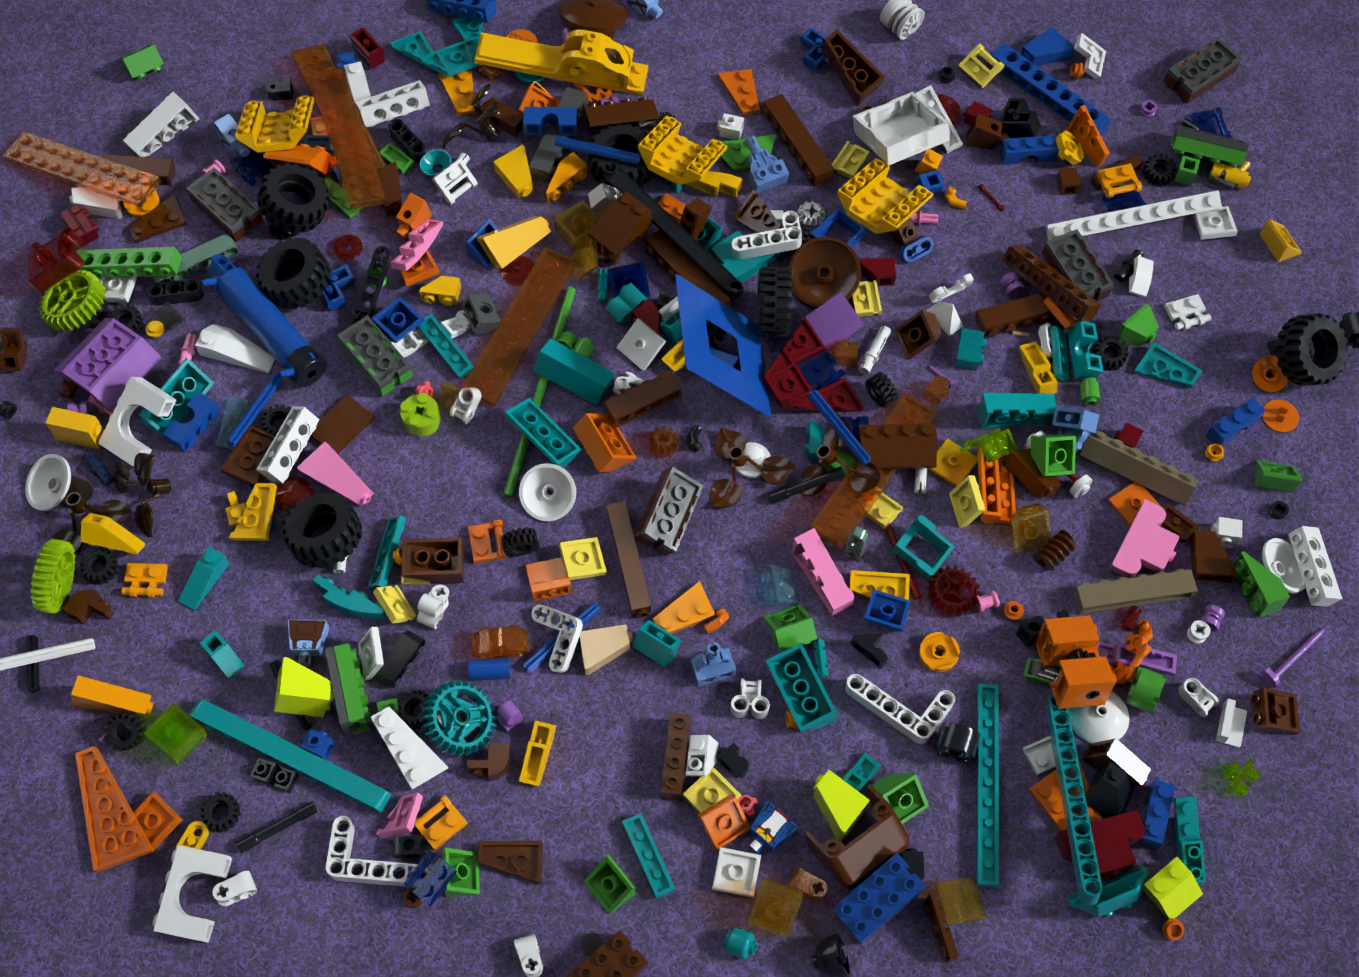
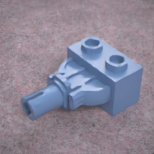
M755 136L747 138L745 142L751 151V155L748 157L751 163L748 182L752 190L754 189L757 193L786 183L789 172L783 160H777L776 157L769 154L767 149L760 148Z
M1056 407L1052 425L1060 427V434L1076 436V451L1082 449V444L1087 440L1090 432L1096 433L1100 414L1080 409Z
M713 642V646L711 643L705 649L706 655L704 653L697 654L693 659H690V667L697 687L736 676V667L729 648H720L717 642Z

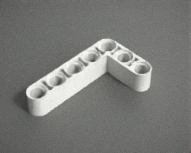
M859 674L850 675L845 686L846 693L918 744H925L929 741L940 726V723L943 722L951 711L955 702L954 694L948 690H943L938 693L920 717ZM856 683L860 686V688L854 689L850 686V684ZM867 695H874L876 700H869ZM940 700H947L949 705H943ZM889 706L893 709V712H886L883 707ZM928 715H936L938 720L933 721ZM906 718L910 724H903L900 719ZM917 730H924L927 735L920 736Z
M340 816L334 820L326 862V871L333 880L425 888L431 883L432 877L425 865L350 859L355 831L354 825L346 816ZM343 824H348V825H349V827H348V829H347L346 831H344V832H340V831H339V828L341 827V825H343ZM339 845H345V849L342 852H336V848ZM335 866H342L339 873H332ZM357 867L363 868L360 875H353V871ZM384 869L382 876L374 877L376 870ZM398 871H405L403 878H395ZM419 873H426L424 880H416V876Z

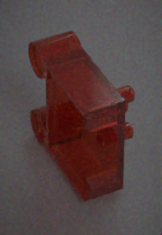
M66 228L44 245L34 242L32 247L35 250L28 254L29 282L42 293L73 272L79 271L84 266L85 260L76 251L82 247L84 241L71 228Z

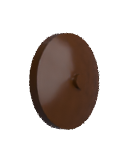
M564 0L560 5V18L564 24L574 30L608 33L618 30L626 23L627 9L619 0Z
M819 237L804 243L795 252L789 264V269L792 272L793 292L799 300L813 308L820 307L841 292L848 301L855 294L860 284L861 265L855 251L847 243L837 238Z

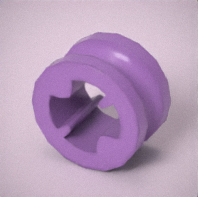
M1146 100L1142 103L1140 111L1144 116L1151 117L1156 113L1157 104L1152 100Z

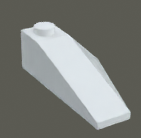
M215 324L203 329L195 344L200 356L265 373L270 372L275 358L270 353L231 328Z

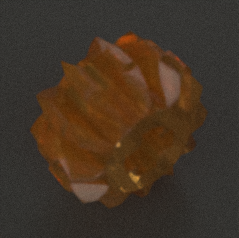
M665 426L662 427V430L656 427L655 432L650 433L648 445L650 446V451L655 452L656 457L660 453L663 458L666 457L667 453L672 457L673 452L678 451L680 439L678 438V433L673 432L672 427L666 430Z

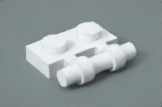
M1198 294L1165 303L1164 305L1171 321L1179 320L1178 323H1175L1176 330H1187L1191 326H1201L1211 321L1210 314H1201L1205 312L1206 308ZM1188 316H1194V318L1192 319L1186 318Z

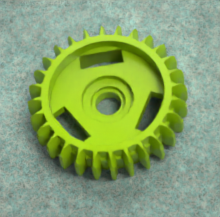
M77 270L76 273L71 271L69 275L65 273L64 277H59L58 281H53L54 284L52 286H48V291H44L45 296L41 297L42 301L39 302L40 307L38 310L43 321L54 330L67 332L70 329L73 331L74 327L80 328L81 324L86 325L85 322L87 320H91L93 315H97L96 311L101 310L100 305L104 304L103 300L106 298L104 295L106 291L97 276L90 271L83 270L81 272Z
M57 539L48 540L43 544V548L40 549V554L37 555L38 559L35 561L34 572L31 576L32 588L30 590L32 593L30 598L32 599L33 607L37 611L57 613L67 603L71 586L74 584L73 577H75L74 571L76 569V561L74 560L76 557L74 554L75 550L70 542Z

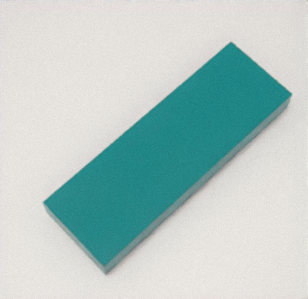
M1057 326L1050 327L1053 373L1062 382H1067L1070 377L1066 332Z

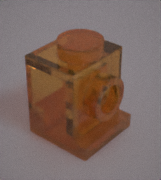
M937 374L925 389L923 398L939 407L942 399H945L950 391L948 389L951 384L950 380Z

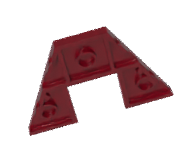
M807 318L803 320L762 379L781 410L819 411L808 397V394L813 389L797 366V363L825 349V346ZM845 378L818 390L833 411L858 412L864 409Z

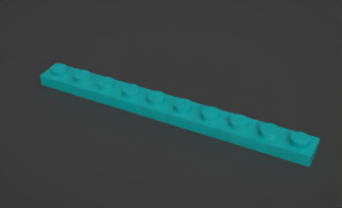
M978 683L977 732L981 735L977 747L976 886L998 887L999 685Z

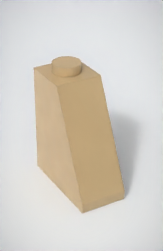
M626 624L581 631L579 637L585 675H590L630 650V643H633L632 632L627 630Z

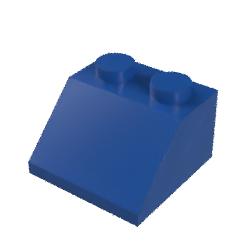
M400 296L372 318V321L388 340L394 343L399 342L425 321Z

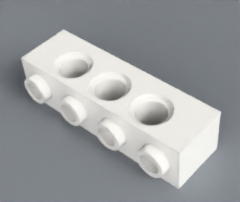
M420 80L355 102L360 121L365 128L373 127L378 123L390 121L395 117L405 116L410 112L422 110L424 107L430 106L426 88Z
M293 406L256 470L271 482L284 483L293 465L298 461L301 451L307 445L309 437L315 431L319 419L305 407Z
M1301 526L1289 533L1288 536L1311 605L1330 606L1341 600L1342 596L1319 528Z

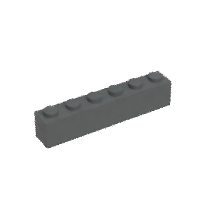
M567 87L558 108H577V123L580 124L583 117V108L589 104L587 92ZM549 124L529 165L532 177L548 182L554 176L558 163L563 160L564 150H568L555 146L556 136L571 137L559 135V128L554 124Z

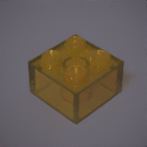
M582 200L555 216L554 226L556 232L576 254L596 242L588 233L599 218Z
M763 877L749 915L748 924L788 938L804 891Z

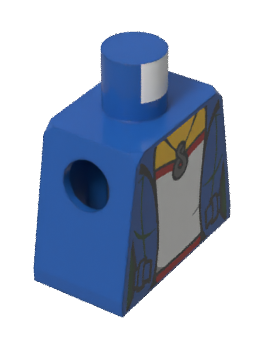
M768 800L750 828V834L755 838L748 847L755 854H758L764 846L773 852L798 831L799 826Z

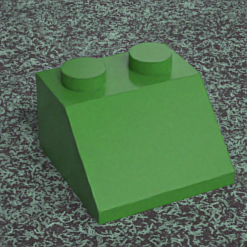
M154 44L147 45L119 58L130 77H135L136 80L146 76L145 72L151 70L153 73L160 70L161 65L164 64Z
M1065 434L1031 436V457L1042 476L1075 474L1076 436Z
M800 604L763 616L773 642L780 652L786 651L800 643L802 645L809 644L812 640L817 639L813 619Z

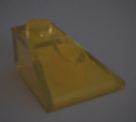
M1041 503L1023 506L1010 517L1015 554L1040 549L1051 539L1049 511Z

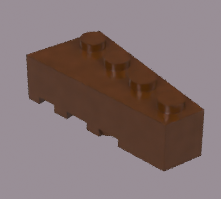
M835 30L825 39L822 51L858 106L881 86L885 76L838 30Z

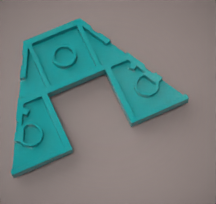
M461 17L452 20L453 27L463 41L433 51L421 31L390 42V47L450 77L480 66V64H475L474 61L480 34L483 31V22Z

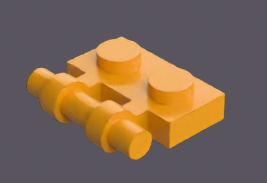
M127 563L124 581L125 583H131V586L123 587L122 595H129L130 597L145 595L148 598L163 596L164 590L163 588H157V584L165 585L168 570L167 564ZM139 584H149L148 588L139 587Z

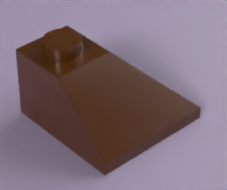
M920 310L894 330L905 356L909 360L936 342L941 328L934 313Z

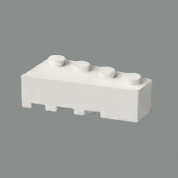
M172 92L123 141L140 157H146L162 147V142L170 141L174 138L176 132L180 129L184 131L188 128L187 124L192 121L197 122L200 118L177 94Z
M390 707L371 716L374 726L411 790L449 768Z

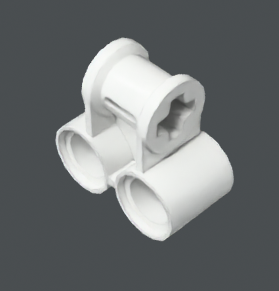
M436 585L429 594L425 593L422 595L417 607L420 610L417 622L435 630L438 628L436 625L439 620H442L443 612L449 605L447 599L449 589L445 585Z
M741 679L740 695L735 696L731 701L730 710L732 715L736 718H743L748 714V711H751L754 718L764 719L768 715L770 704L767 698L761 696V680L745 681V679ZM742 704L745 708L738 710L735 708V705ZM762 705L765 707V710L758 711L755 706Z

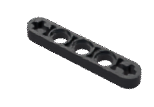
M385 246L377 247L373 253L351 317V325L364 318V315H368L370 319L372 317L392 259L390 250ZM385 251L387 256H383L381 260L379 254H383ZM375 268H381L382 273L379 276L372 274ZM369 285H376V290L373 293L367 292ZM363 302H370L369 309H361V304Z

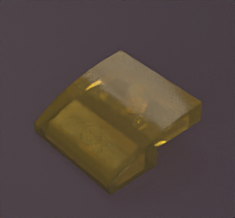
M975 877L948 880L935 884L936 889L939 891L941 908H944L946 914V926L961 923L967 924L987 919L979 888L976 886Z

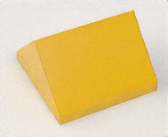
M1271 219L1266 222L1260 236L1278 262L1302 253L1284 225Z

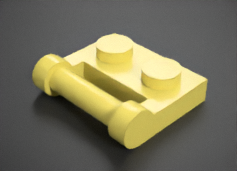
M979 44L959 64V67L984 88L997 73L1004 69L1005 65L993 58L984 50L985 47ZM981 55L993 68L989 70L976 57Z

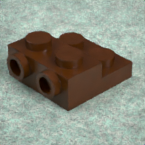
M1266 687L1253 691L1250 702L1254 705L1255 713L1252 716V722L1256 724L1257 731L1271 734L1282 732L1292 735L1300 733L1296 694Z

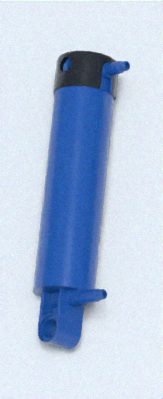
M214 255L208 270L212 278L201 280L200 284L202 286H216V290L282 366L284 370L279 371L278 375L280 377L289 376L299 387H307L318 381L323 376L327 367L321 355L304 339L244 269L236 268L223 255Z

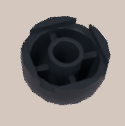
M838 933L821 939L815 948V956H812L815 969L819 968L826 977H848V974H850L848 956L845 957L842 948L845 945Z

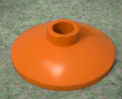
M1264 356L1252 368V379L1255 385L1265 392H1277L1283 389L1289 381L1287 376L1282 374V369L1278 367V357ZM1266 372L1271 374V378L1266 377Z

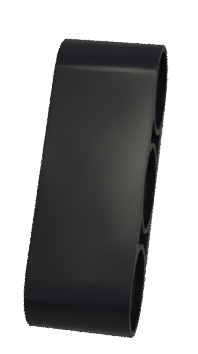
M391 120L389 122V131L393 141L415 163H420L421 158L426 154L423 142L402 120Z
M196 279L153 283L147 288L150 301L156 306L196 302L201 300L204 295L202 287Z
M406 630L383 661L384 665L379 669L375 677L394 688L396 681L401 679L407 671L406 667L419 654L418 650L421 646L424 647L425 639Z

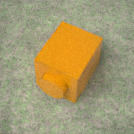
M931 149L926 150L914 171L920 175L936 171L943 156Z

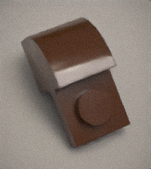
M2 327L0 330L3 348L0 351L1 371H21L25 363L27 341H23L21 328Z
M89 589L75 593L62 609L67 616L82 624H85L92 612L109 620L114 614L110 608L111 605L102 600L97 591Z
M489 744L488 760L467 761L469 774L475 777L485 776V773H488L489 781H494L504 776L510 767V744Z

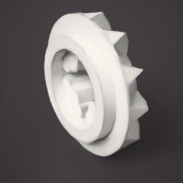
M814 201L810 203L805 202L798 209V218L807 226H817L825 219V207H822L820 203H814ZM811 208L814 210L812 217H810L809 213Z

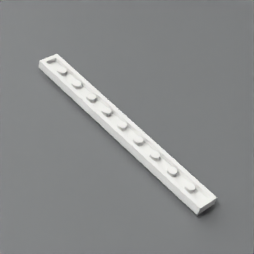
M1218 190L1045 225L1048 240L1078 229L1082 236L1220 209L1222 205Z

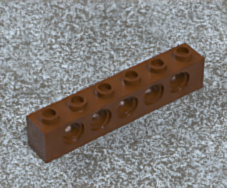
M1022 244L1008 247L1002 262L1046 296L1050 297L1080 322L1093 320L1101 306L1100 303Z

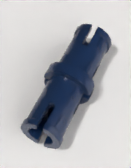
M88 451L90 456L86 453L82 456V460L91 468V473L96 475L104 486L109 485L108 481L110 483L115 481V478L106 469V465L100 462L92 451Z

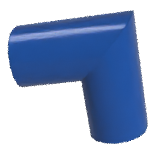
M810 28L800 37V42L810 48L803 56V63L814 71L827 59L822 51L826 37Z
M347 264L330 272V281L327 282L328 287L322 291V296L328 308L332 311L345 305V298L339 288L355 282V278Z

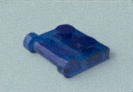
M1221 107L1191 114L1192 121L1198 124L1200 131L1217 134L1211 118L1215 117L1221 132L1217 135L1232 137L1222 117Z

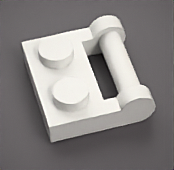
M461 158L454 161L432 178L443 194L445 201L450 205L469 188H474L478 184ZM463 178L467 179V182L453 193L449 192V189Z

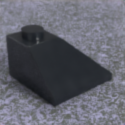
M1110 761L1098 767L1085 795L1086 803L1107 818L1124 813L1134 788L1128 773Z

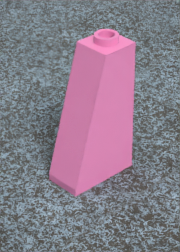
M327 442L319 446L297 467L304 475L358 506L368 503L374 494Z

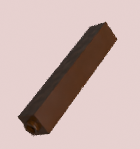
M626 502L606 505L607 515L632 617L643 618L648 613H651V603Z

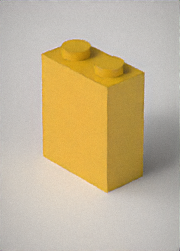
M52 407L45 424L56 440L94 449L100 448L101 445L98 443L104 429L96 416Z

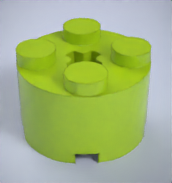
M427 393L412 395L401 403L400 414L402 422L409 434L426 437L437 430L440 423L438 405Z

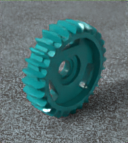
M452 680L448 683H443L440 687L435 688L433 693L429 694L428 697L430 699L424 702L428 707L422 709L427 715L421 717L422 720H427V723L422 727L429 730L425 735L432 736L429 742H437L435 748L443 746L442 753L449 750V755L457 753V756H462L463 754L467 756L471 752H477L485 746L484 743L490 741L488 736L494 734L491 729L497 726L492 721L497 719V716H492V712L496 709L489 706L493 701L487 702L486 700L489 694H481L483 688L476 690V684L469 687V681L462 684L461 680L456 682ZM457 694L469 697L474 702V705L457 698ZM437 711H440L443 731H441L437 722ZM459 711L463 712L466 716V720L463 723L459 722L456 718V714ZM478 727L480 730L479 734L467 743L464 737Z

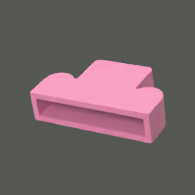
M1146 499L1143 501L1109 570L1123 577L1133 578L1139 572L1141 566L1157 573L1163 571L1168 561L1172 562L1176 555V552L1173 550L1179 540V536L1160 527L1166 518V512L1161 506Z

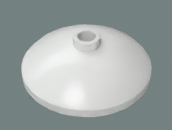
M56 454L45 455L31 468L26 480L25 493L28 503L33 508L40 511L51 510L60 504L68 493L71 483V471L68 462L62 456Z
M545 463L534 466L526 472L520 483L519 497L523 508L529 515L541 521H554L564 517L572 509L576 499V486L573 478L564 468L555 464ZM549 488H552L554 491L552 495L548 493Z
M1273 538L1267 541L1262 550L1263 566L1282 580L1287 592L1298 593L1304 590L1305 585L1292 545L1280 538Z
M1112 691L1105 705L1069 708L1073 731L1082 740L1090 744L1115 738L1119 740L1126 733L1129 726L1128 709L1123 700ZM1102 709L1105 714H1100L1098 710Z

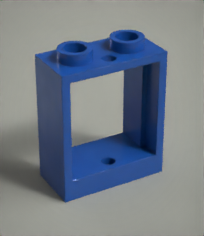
M838 207L811 233L812 236L810 238L812 240L825 237L824 234L838 222L854 234L847 242L853 248L864 238L866 227L849 217L845 211Z

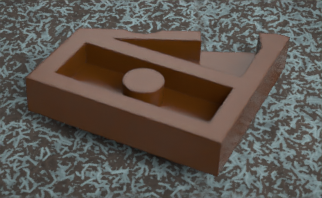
M1166 503L1163 507L1166 512V518L1160 527L1178 535V541L1187 542L1199 525L1169 503Z

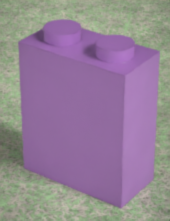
M842 292L805 316L826 350L833 348L864 327L861 319Z

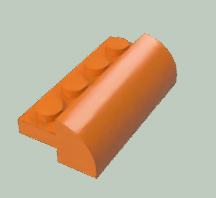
M979 445L977 447L978 482L985 511L980 514L981 521L987 525H994L995 523L1014 525L1017 522L1014 476L1002 462L1010 453L1000 452L998 447Z

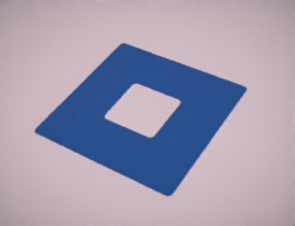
M676 274L687 369L771 417L768 388L762 380L765 375L760 336L757 335V324ZM706 320L737 339L741 371H738L710 353Z

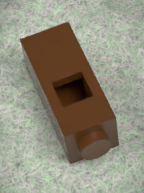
M493 97L484 102L482 105L484 111L496 101L499 104V114L489 118L494 125L514 137L521 132L524 115Z

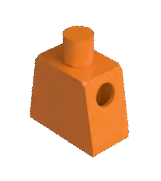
M412 193L408 195L396 216L400 227L395 233L399 237L405 239L409 232L432 216L424 199Z

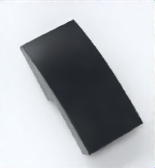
M258 758L249 777L291 793L299 774L296 771L280 767L274 762Z

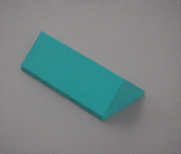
M551 338L540 350L532 370L597 406L616 373Z
M186 358L160 388L176 399L169 416H156L146 408H143L138 415L147 428L163 436L164 431L174 420L182 423L190 412L186 405L198 391L205 395L214 382Z
M530 398L504 413L555 465L565 468L582 450Z

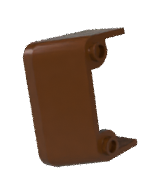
M871 784L867 788L870 803L873 805L872 816L877 823L849 844L844 846L837 839H829L820 844L809 831L805 832L809 850L841 886L846 889L857 887L893 855L903 852L910 842L909 835L892 806Z

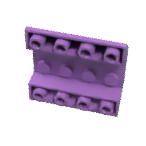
M105 318L54 369V373L67 382L73 381L90 393L98 404L111 411L117 405V401L122 396L125 384L130 377L143 378L161 359V356L131 329L114 318Z

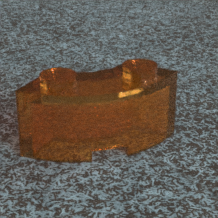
M519 625L499 628L482 627L479 629L480 631L472 634V657L480 659L516 658L529 652L528 630L520 628Z

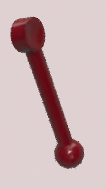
M983 184L978 186L995 203L999 211L1005 210V206L1000 205L985 189Z

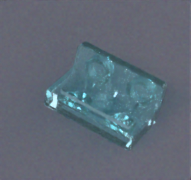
M770 565L761 572V582L767 608H772L776 604L795 605L797 603L790 567Z

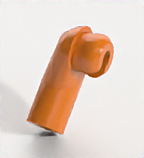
M725 609L717 610V618L704 625L708 634L720 628L729 619V614L726 613Z
M1145 619L1139 621V634L1149 642L1153 637L1151 624Z

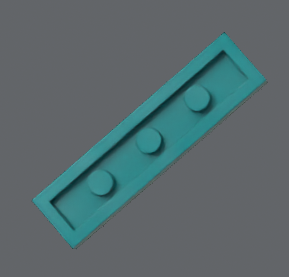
M431 313L424 318L425 321L418 328L458 378L462 379L473 371L475 367Z
M401 515L388 519L367 588L370 590H375L377 587H385L388 584V576L394 564L392 555L399 548V540L405 528L406 518Z
M642 813L623 820L624 829L655 898L658 899L676 891Z

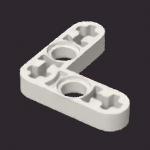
M540 604L536 605L531 613L533 620L559 630L549 661V667L554 672L564 673L570 666L582 631V621L578 617ZM540 612L548 614L547 618L539 615ZM559 614L560 622L555 625L554 617ZM570 622L575 624V626L572 628L567 626L566 623ZM568 639L569 647L564 650L563 642Z

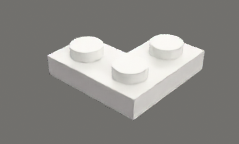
M1081 33L1076 38L1074 49L1086 57L1084 71L1094 79H1098L1101 77L1106 51Z

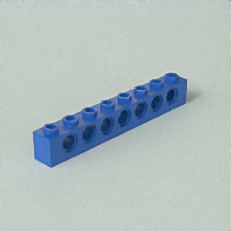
M1003 43L991 54L998 62H1002L1005 65L1004 69L1000 72L1069 123L1080 106L1085 105L1100 135L1108 129L1111 119L1106 114L1100 112L1092 104H1089L1051 75H1048L1012 47Z

